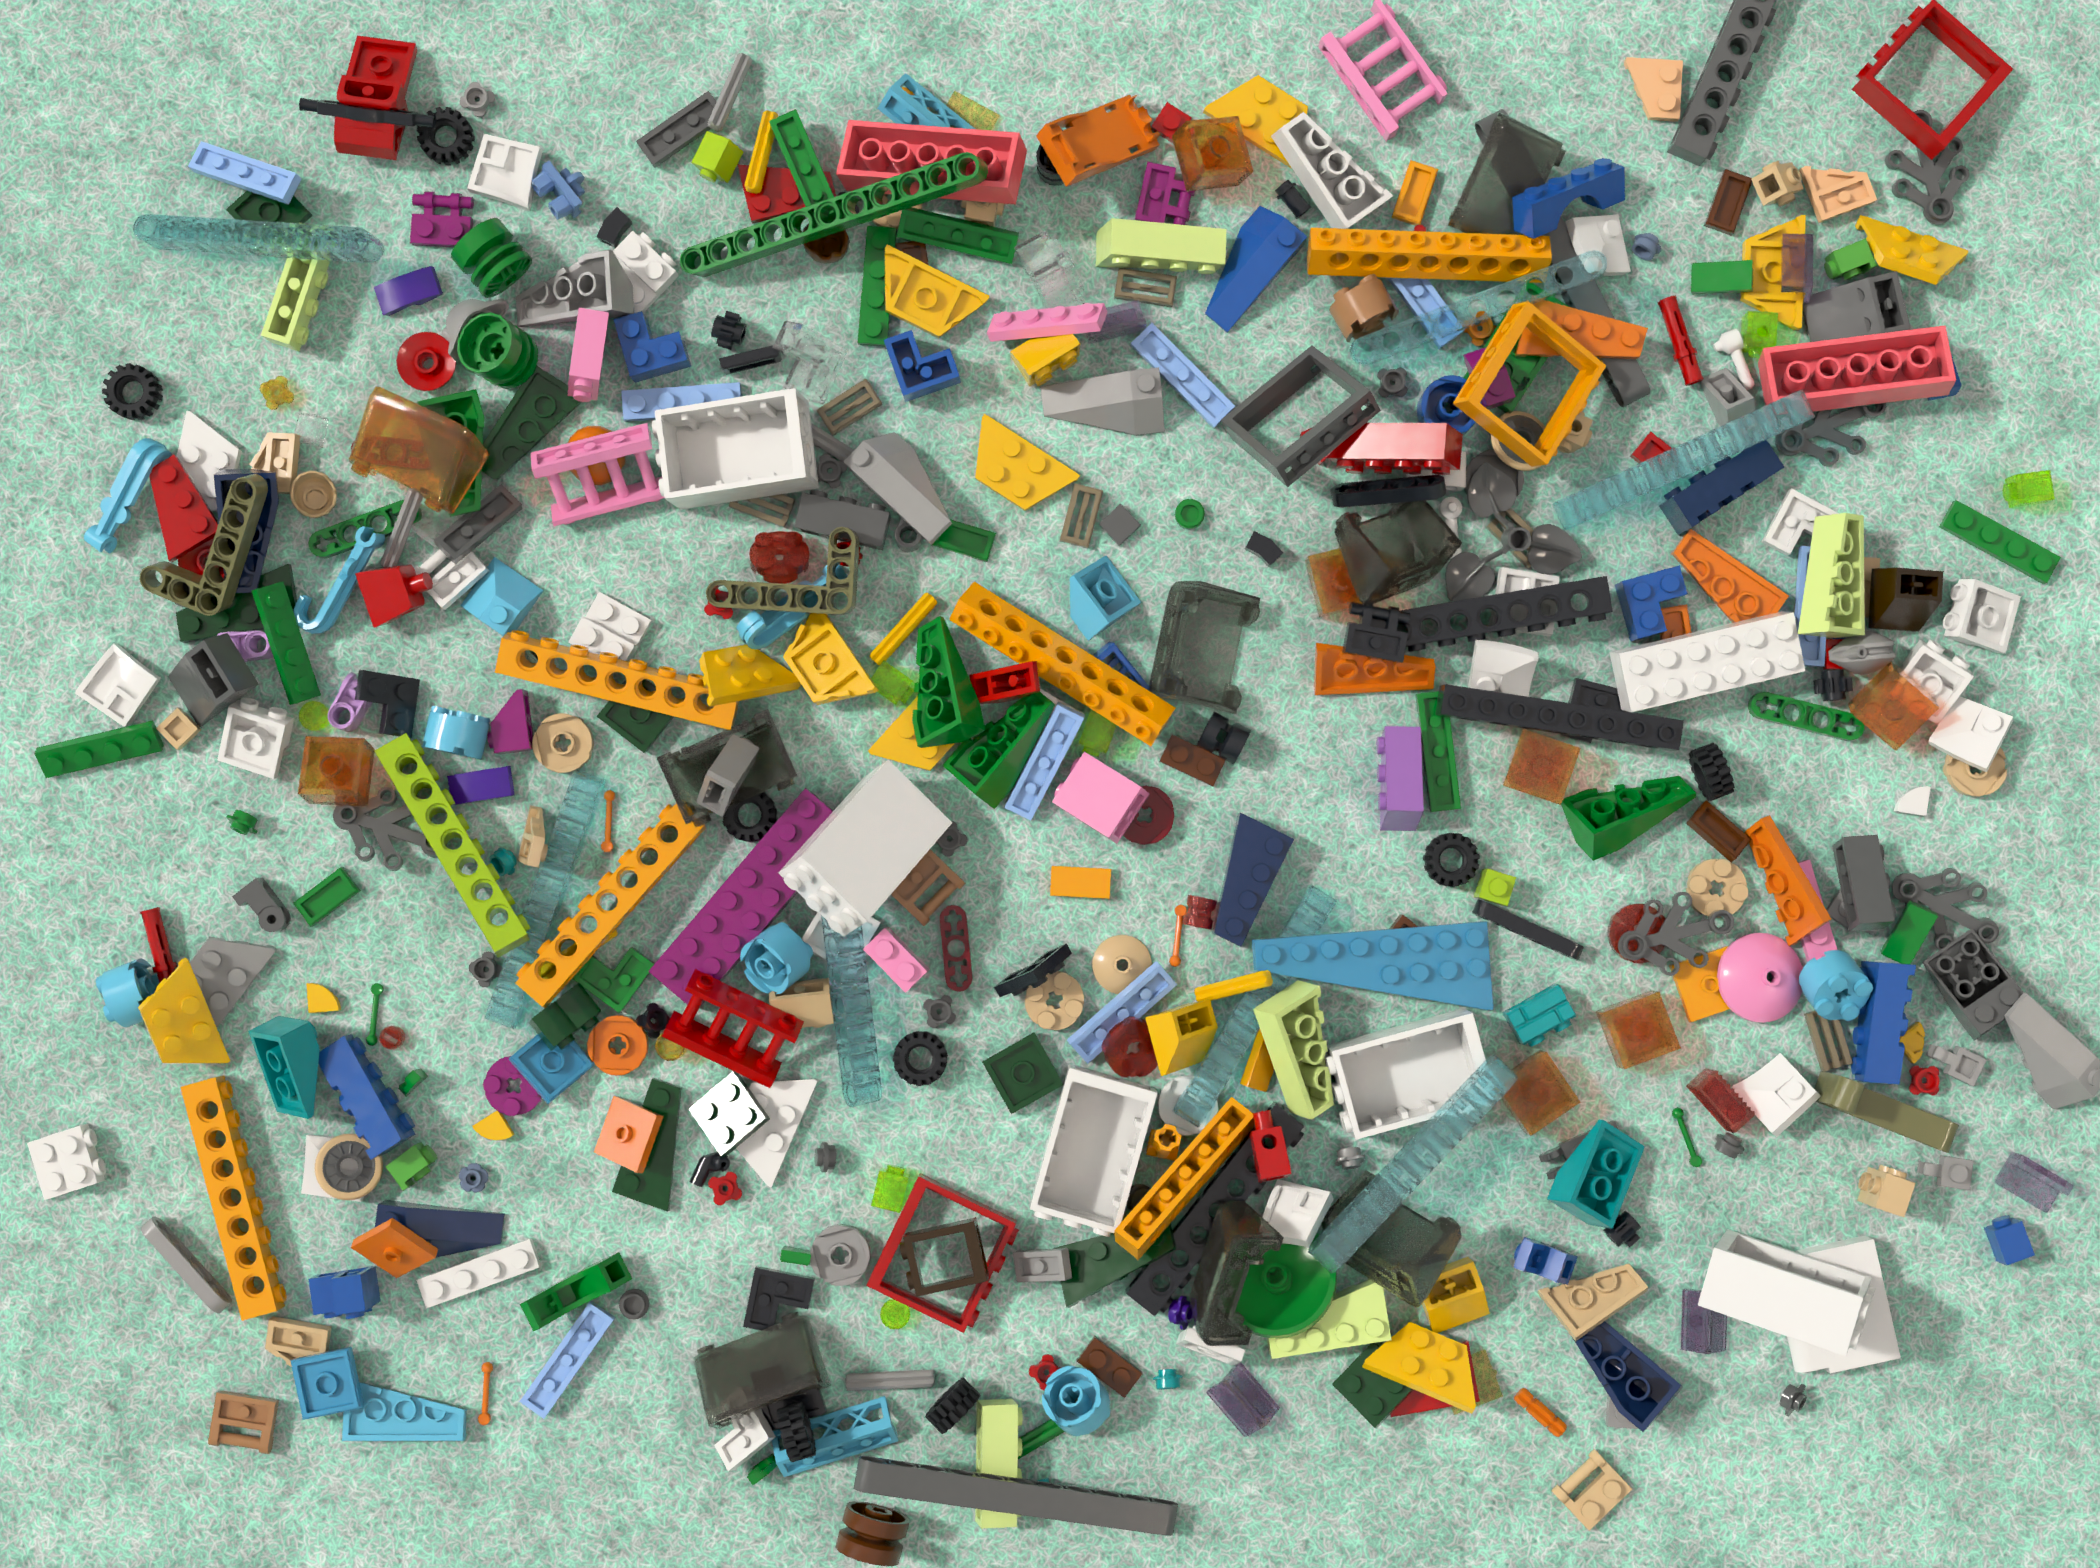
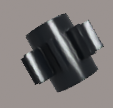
M726 311L725 317L716 316L711 337L717 338L716 344L719 347L732 350L733 343L737 345L742 344L747 324L741 322L742 317H740V314Z
M1844 670L1821 671V679L1813 680L1814 694H1822L1823 701L1846 700L1845 692L1853 691L1852 677H1844Z
M1625 1210L1621 1215L1618 1214L1613 1229L1605 1228L1603 1231L1617 1247L1625 1243L1630 1248L1640 1239L1636 1233L1641 1226Z

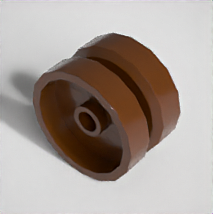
M848 1502L842 1519L847 1527L840 1529L835 1548L845 1556L864 1563L879 1566L898 1565L903 1549L902 1544L898 1540L906 1538L910 1519L899 1511L868 1502Z

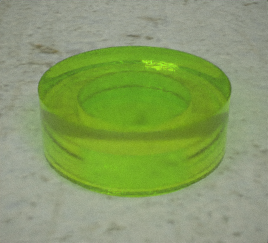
M307 702L299 711L301 725L311 731L325 729L329 725L327 716L329 708L321 702Z
M892 1298L883 1304L880 1311L882 1323L890 1329L904 1327L911 1315L909 1306Z

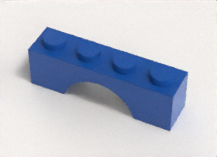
M1607 158L1597 159L1594 161V164L1587 167L1573 169L1570 174L1551 178L1548 180V183L1525 189L1523 193L1512 197L1514 231L1534 239L1556 230L1563 211L1578 197H1581L1582 202L1602 210L1625 201V167L1613 163L1612 160Z

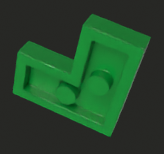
M630 947L614 970L595 956H592L572 979L580 983L582 987L615 1011L622 1013L650 974L648 971L655 963L635 948Z

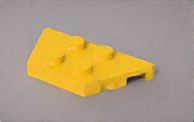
M1257 75L1208 104L1204 108L1203 113L1291 168L1271 138V135L1301 113L1307 114L1308 106Z
M1800 215L1764 233L1752 236L1742 244V260H1753L1754 267L1753 292H1741L1740 301L1797 331L1802 328L1806 215Z
M1863 215L1859 216L1855 224L1857 230H1864L1867 234V243L1880 267L1897 271L1898 273L1937 285L1945 275L1950 274L1958 263H1963L1968 254V250L1939 241L1933 236H1923L1911 232L1903 226H1893Z
M888 244L885 247V312L939 339L988 301L989 295Z
M985 413L982 416L975 479L1014 505L1026 511L1067 485L1078 481L1080 478L1078 473Z
M810 613L804 625L801 624L798 628L795 640L789 645L783 658L815 704L821 705L879 691L827 614Z
M747 644L703 652L699 660L701 671L704 674L703 684L709 690L707 704L710 707L797 690L801 685L794 673L758 649L749 648Z
M917 696L871 746L868 752L871 755L931 771L956 743L925 748L917 746L912 721L913 710H917Z
M185 957L178 962L179 966L167 979L164 978L156 987L155 992L148 996L138 1007L162 1063L231 1062L190 962Z
M1409 1322L1391 1337L1392 1340L1386 1341L1365 1359L1362 1366L1364 1369L1472 1414L1475 1410L1476 1403L1467 1345Z

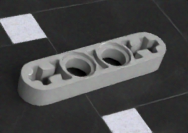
M153 1216L141 1227V1231L146 1239L212 1311L221 1313L231 1304L232 1299L230 1295L160 1218Z

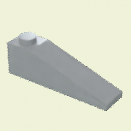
M612 250L584 254L577 258L578 262L556 271L557 275L547 281H540L516 296L517 326L577 322L579 308L609 312L608 319L634 314L633 285Z
M1159 367L1040 386L1044 417L1091 425L1106 430H1115L1134 436L1165 432Z
M895 432L863 440L843 461L865 486L931 545L952 524L916 451Z
M2024 992L2004 1016L2015 1043L2020 1045L2025 1058L2022 1061L2025 1068L2030 1070L2033 1078L2031 1083L2035 1092L2053 1109L2094 1097L2100 1090V1059L2031 996Z

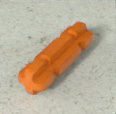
M1521 1388L1516 1393L1514 1400L1522 1408L1526 1407V1411L1544 1427H1547L1554 1436L1560 1437L1567 1429V1425L1559 1417L1555 1418V1414L1537 1398H1533L1534 1396L1526 1388Z

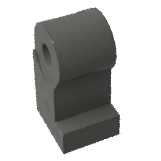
M255 878L232 896L239 906L249 904L256 915H258L261 928L267 932L282 931L290 924L291 916L288 909L264 878Z

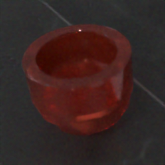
M387 1026L380 1033V1043L386 1049H397L403 1045L405 1033L399 1026ZM385 1033L397 1039V1043L395 1044L385 1038Z

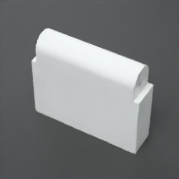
M1864 1235L1796 1250L1795 1252L1872 1277L1869 1287L1875 1288V1292L1866 1313V1322L1856 1349L1849 1348L1846 1357L1787 1336L1794 1371L1811 1372L1824 1369L1831 1374L1901 1358L1874 1239Z

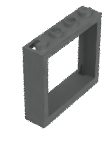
M1311 345L1223 417L1221 422L1234 442L1285 486L1289 487L1381 410L1368 388ZM1321 371L1351 394L1348 399L1278 456L1274 455L1248 432ZM1365 405L1367 408L1362 411L1361 407ZM1290 466L1291 470L1286 473L1285 469Z

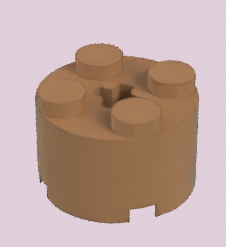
M1375 274L1364 277L1359 282V285L1352 289L1345 287L1333 295L1335 302L1329 309L1347 342H1350L1352 337L1356 342L1378 332L1385 327L1383 321L1387 317H1390L1392 321L1399 313L1382 280L1377 279Z

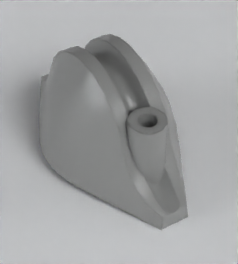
M468 299L458 303L451 309L446 319V327L442 330L441 335L449 341L448 354L454 361L459 359L457 353L458 339L464 326L472 318L483 313L491 312L504 317L509 308L508 303L504 299L493 301Z
M1865 631L1864 636L1846 637L1828 651L1829 661L1855 674H1870L1878 671L1896 658V654L1893 651L1895 644L1893 640L1881 634Z

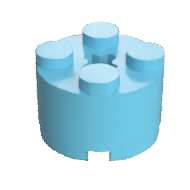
M432 706L422 747L482 759L490 726V718Z
M779 922L777 925L768 927L748 942L741 950L740 959L741 962L745 961L747 969L744 970V973L753 986L767 994L771 991L781 994L808 972L813 950L786 923Z
M1830 950L1824 952V957L1818 960L1814 957L1808 961L1799 975V985L1817 1014L1828 1020L1844 1019L1850 1021L1855 1019L1859 1015L1860 1009L1868 1001L1873 990V985L1855 960L1847 952Z
M142 958L108 970L102 976L96 978V986L99 992L102 993L106 1004L103 1007L104 1015L109 1022L116 1021L119 1025L126 1028L143 1022L138 1007L148 996L155 992L159 984L157 974L151 976L147 970L151 965Z
M1065 1366L1055 1371L1048 1378L1044 1394H1042V1405L1046 1414L1063 1431L1072 1436L1086 1435L1098 1429L1109 1417L1111 1410L1108 1392L1091 1371L1075 1366Z

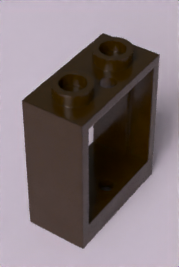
M976 1217L907 1232L903 1236L904 1241L900 1242L903 1260L908 1259L910 1271L906 1272L908 1286L910 1290L915 1289L916 1297L986 1282L990 1277ZM964 1232L973 1274L924 1285L914 1242Z

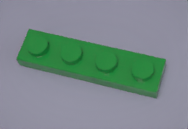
M794 109L770 120L769 123L805 206L807 207L833 198L832 190L797 110ZM835 209L831 210L828 215L829 223L833 222L836 218Z
M910 207L902 210L896 237L1012 264L1019 232Z
M867 226L858 345L886 347L884 339H887L889 335L890 314L885 312L884 250L887 244L896 248L897 228Z
M1957 500L1952 502L1939 528L2042 584L2048 582L2061 558Z
M284 582L251 590L289 705L321 696Z
M1439 691L1416 694L1430 812L1461 809L1450 717L1435 715Z
M152 720L37 747L34 754L45 778H50L161 752L164 745Z

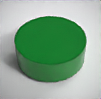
M1186 499L1181 501L1176 507L1175 520L1184 529H1195L1204 520V508L1197 500Z

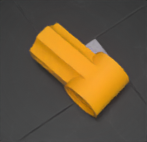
M1165 1124L1161 1129H1151L1146 1155L1176 1161L1181 1135L1177 1132L1176 1127Z

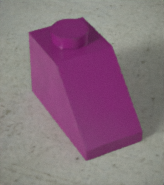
M1487 347L1463 355L1469 376ZM1504 364L1481 400V404L1488 410L1510 403L1516 397Z
M524 689L516 690L490 723L491 731H488L487 739L490 749L494 748V753L501 755L533 750L532 739L534 735L528 691Z

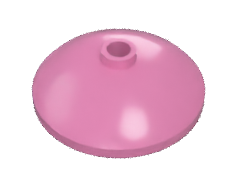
M1768 933L1747 934L1733 941L1721 956L1717 970L1719 991L1726 1005L1739 1017L1758 1023L1776 1021L1786 1016L1799 1001L1802 994V989L1799 985V975L1803 968L1794 949L1788 946L1787 942ZM1768 972H1770L1773 976L1771 982L1767 980Z

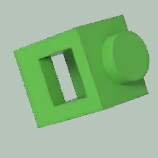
M1866 238L1835 250L1824 258L1826 261L1824 264L1825 272L1833 280L1843 276L1846 281L1860 274L1868 273L1877 266Z
M420 1142L413 1145L385 1167L404 1191L415 1184L412 1178L417 1182L431 1172L428 1166L435 1162L437 1155L429 1145L426 1144L424 1146Z

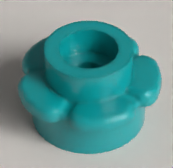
M498 848L489 857V863H492L499 876L512 875L515 872L514 866L517 864V859L510 850Z
M1176 1369L1158 1370V1376L1153 1377V1380L1156 1381V1389L1158 1390L1180 1388V1378H1183V1376L1176 1375Z

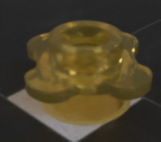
M277 376L276 379H271L260 385V392L267 400L266 406L271 410H276L283 403L290 404L294 400V394L289 391L287 386L288 380L284 376ZM279 390V395L276 396L274 392Z

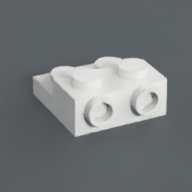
M632 231L613 252L633 285L634 313L641 311L644 313L679 275L674 269L677 264L665 252L661 256L652 248L656 244L644 232L638 236Z
M1959 579L1950 592V597L1953 600L1951 611L1943 619V627L1946 629L1944 637L1966 645H1976L1995 653L2006 654L2021 596L1976 579Z
M599 592L586 616H582L568 643L585 646L589 649L588 652L596 654L610 652L618 655V659L629 662L649 629L652 620Z
M1931 639L1927 643L1919 640L1902 663L1903 668L1886 689V693L1938 725L1973 679L1974 675L1968 669L1971 665L1963 658L1955 655L1951 659L1943 654L1945 648Z
M252 698L237 700L228 706L217 760L272 779L276 778L279 774L284 748L289 745L294 718L287 716V711L279 707H271L269 710L259 707V702Z
M88 1124L27 1143L44 1200L106 1181L104 1177L106 1166L103 1159L98 1157L95 1148L97 1136L94 1130L89 1128Z

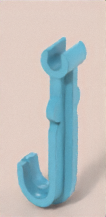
M145 438L134 444L129 451L110 489L111 497H105L101 501L100 508L104 514L98 525L91 526L84 535V540L99 552H102L104 549L110 554L116 548L117 539L113 535L119 524L129 522L131 512L128 507L135 505L150 476L152 468L172 456L165 445L151 438Z
M362 526L356 531V544L315 619L310 621L307 613L312 598L308 595H300L294 608V615L300 628L312 634L324 633L330 630L357 583L355 573L362 572L374 550L384 544V534H372L374 528Z
M827 565L823 568V575L816 581L811 583L805 580L801 581L798 585L826 586ZM838 565L835 570L837 578L840 580L847 578L845 571ZM809 591L804 597V603L807 607L812 608L817 604L818 596L814 591ZM788 595L782 598L776 604L779 606H783L784 604H786V602L788 601ZM753 610L738 623L736 628L743 643H746L751 649H761L773 643L804 620L808 613L766 610L760 615L756 610Z

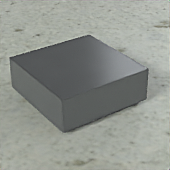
M1120 503L1099 523V526L1120 546L1141 524Z

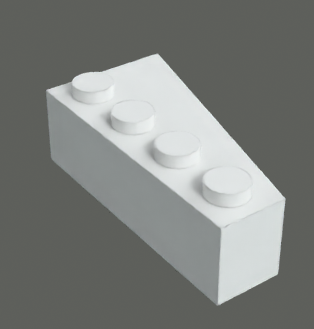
M1301 113L1271 135V138L1331 228L1348 229L1393 197L1387 189H1383L1374 181L1375 178L1367 170H1362L1352 160L1353 157L1345 150L1342 151L1332 142V138L1306 113Z

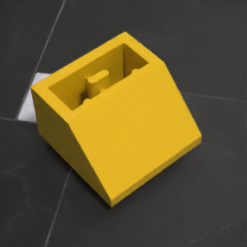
M1073 334L1031 338L1010 351V354L1029 387L1035 383L1037 386H1041L1053 377L1051 375L1052 372L1059 368L1063 371L1067 370L1078 362L1076 358L1080 355V343Z
M1210 999L1184 1004L1145 1017L1161 1076L1203 1062L1218 1029Z
M1468 1256L1412 1277L1433 1332L1440 1333L1490 1314L1485 1291L1474 1261Z

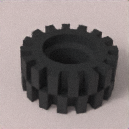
M437 107L435 113L431 110L428 111V115L436 116L435 128L417 126V132L419 133L417 140L421 144L422 150L431 160L433 159L438 164L443 162L445 165H451L453 161L455 164H458L461 157L466 159L469 156L467 151L473 150L472 141L475 142V136L472 134L473 129L466 118L459 111L455 110L454 112L450 107H446L445 110ZM443 126H451L457 133L455 142L447 147L439 146L435 141L436 132Z
M131 363L125 364L126 367L122 365L116 366L117 372L111 370L108 373L111 376L110 380L104 379L103 384L107 385V389L102 388V394L106 395V398L103 399L106 404L110 405L108 408L129 420H135V418L143 420L145 415L152 416L153 408L158 410L160 407L157 401H162L163 395L159 394V391H163L162 385L158 384L159 379L152 372L137 364L134 366ZM129 382H139L143 388L141 399L135 403H127L123 398V388Z
M1710 743L1690 751L1689 763L1692 766L1691 771L1695 775L1694 778L1698 783L1699 790L1702 791V795L1708 801L1734 792L1733 788L1735 786L1732 782L1734 779L1730 774V766H1727V760L1723 757V752L1718 748L1717 744Z
M741 788L725 812L722 822L727 828V832L736 839L754 842L762 839L776 823L777 808H775L773 799L765 792L754 788ZM747 803L757 805L761 811L759 822L751 827L743 825L738 818L740 808Z
M1446 833L1430 841L1431 843L1425 849L1426 853L1423 855V861H1425V871L1428 872V876L1436 881L1435 883L1455 887L1469 882V879L1476 875L1475 871L1479 869L1480 865L1478 864L1480 855L1477 854L1476 849L1478 848L1475 844H1472L1471 839L1459 833ZM1448 848H1454L1462 855V865L1453 872L1445 870L1440 863L1442 852Z
M915 1031L904 1036L894 1050L893 1061L895 1071L898 1072L901 1079H904L910 1085L922 1086L932 1084V1082L940 1078L947 1066L948 1055L944 1043L935 1034L933 1035L927 1031ZM916 1047H925L931 1052L932 1063L924 1070L913 1068L909 1062V1054Z
M962 1377L935 1402L925 1417L941 1434H944L965 1416L981 1395Z
M802 1401L778 1408V1426L790 1462L815 1456L816 1444L813 1438L814 1434L808 1419V1413Z

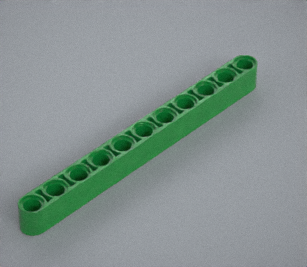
M961 153L688 247L681 253L680 265L687 273L707 277L978 185L986 179L988 166L984 160L972 153ZM974 161L976 164L975 171L970 176H967L966 166ZM946 171L947 181L939 185L938 176ZM918 181L919 190L914 195H911L910 187L913 182ZM890 190L892 194L891 200L887 204H883V195L886 191ZM863 200V210L856 214L855 206L858 201ZM835 209L836 218L833 222L829 223L828 215L831 210ZM808 218L809 227L805 232H802L801 224ZM778 228H781V238L775 242L774 233ZM754 237L755 245L749 251L747 248L748 241ZM727 246L728 254L726 258L722 260L721 251L724 247ZM700 255L701 265L696 269L694 262Z

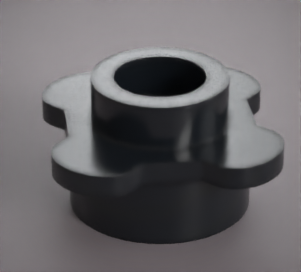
M650 1003L646 1007L647 1010L642 1015L637 1016L636 1023L648 1032L649 1038L656 1039L660 1036V1031L666 1028L670 1018L666 1011L659 1008L656 1003ZM652 1018L655 1019V1023L651 1022Z

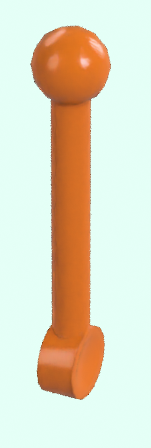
M607 790L604 793V799L606 800L605 841L601 844V849L604 852H610L614 847L611 842L612 801L616 795L612 790Z
M1178 905L1175 908L1177 920L1173 956L1169 959V963L1173 967H1177L1181 963L1179 948L1182 920L1187 911L1184 905Z
M490 1362L483 1363L481 1367L484 1373L482 1413L478 1416V1422L481 1425H487L491 1420V1416L488 1413L490 1373L493 1371V1365Z

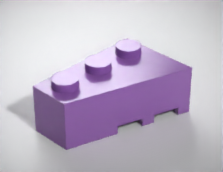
M1385 726L1382 736L1377 737L1376 752L1381 754V764H1378L1377 781L1381 782V792L1378 794L1380 831H1416L1424 812L1421 727Z

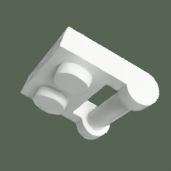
M439 549L420 567L418 565L414 567L416 575L424 572L430 574L448 557ZM471 551L456 565L451 561L432 578V589L427 590V592L442 609L446 610L490 570Z

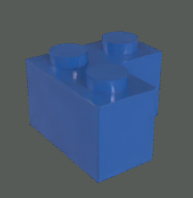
M642 311L613 319L629 376L635 383L692 367L684 338L679 331L653 339L648 320Z
M912 330L884 339L905 402L961 383L950 348L921 358Z
M1680 565L1615 584L1630 642L1667 631L1659 603L1674 600L1688 594Z
M376 1266L319 1274L308 1279L313 1315L324 1314V1318H334L345 1314L346 1319L364 1316L365 1312L372 1311V1306L381 1302Z

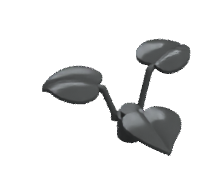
M1483 463L1473 474L1468 486L1467 500L1470 509L1475 515L1485 518L1494 513L1496 519L1506 526V530L1501 536L1503 547L1484 557L1481 561L1476 554L1471 552L1459 553L1449 561L1446 567L1445 581L1447 597L1450 601L1477 598L1485 595L1491 589L1495 580L1494 571L1485 564L1502 554H1506L1508 551H1524L1531 547L1527 553L1530 566L1536 572L1547 575L1558 573L1582 558L1580 549L1575 541L1560 527L1551 524L1537 526L1533 530L1531 537L1527 529L1514 527L1512 522L1507 521L1500 514L1499 511H1507L1513 506L1517 497V490L1513 480L1506 473L1489 463Z

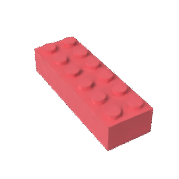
M848 120L836 175L846 191H853L937 161L969 152L986 162L988 166L986 179L978 185L939 198L1016 205L1027 148L1020 133ZM974 161L966 166L967 176H970L975 171L976 164ZM946 171L938 176L939 185L947 181ZM918 181L912 183L910 187L911 195H914L919 190ZM888 190L884 194H891V191Z
M1945 325L1763 348L1758 361L1767 417L1949 395L1956 382Z

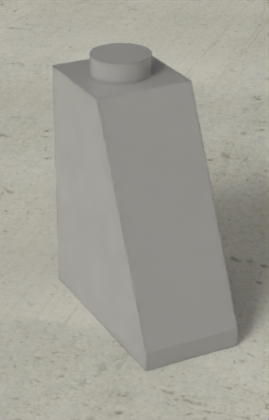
M733 734L707 771L696 803L723 817L752 768L760 748L755 746L750 740Z

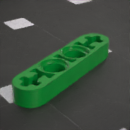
M404 500L316 531L309 538L308 545L310 551L314 555L325 559L352 550L356 541L347 542L344 538L345 530L350 526H355L357 529L362 526L372 527V521L377 516H384L387 520V526L383 531H373L372 534L379 533L384 534L385 537L390 536L394 528V521L389 512L392 511L394 516H398ZM420 507L412 527L416 526L421 520L422 512ZM333 532H336L337 539L342 544L339 547L336 542L330 543L326 546L327 551L325 552L317 548V545L321 543L320 538L323 537L327 541L335 539L336 537L333 535Z
M1770 692L1754 694L1748 701L1749 713L1757 719L1844 741L1858 739L1865 730L1862 718L1856 714ZM1765 698L1767 705L1777 706L1778 701H1781L1777 708V718L1774 717L1776 713L1774 710L1767 709L1760 713V707L1756 706V702L1762 701ZM1789 704L1795 705L1799 710V716L1795 721L1787 720L1784 715V709ZM1823 712L1827 716L1828 723L1824 728H1818L1814 725L1813 716L1815 713ZM1852 720V725L1856 727V731L1850 732L1847 735V729L1834 727L1836 722L1848 723Z

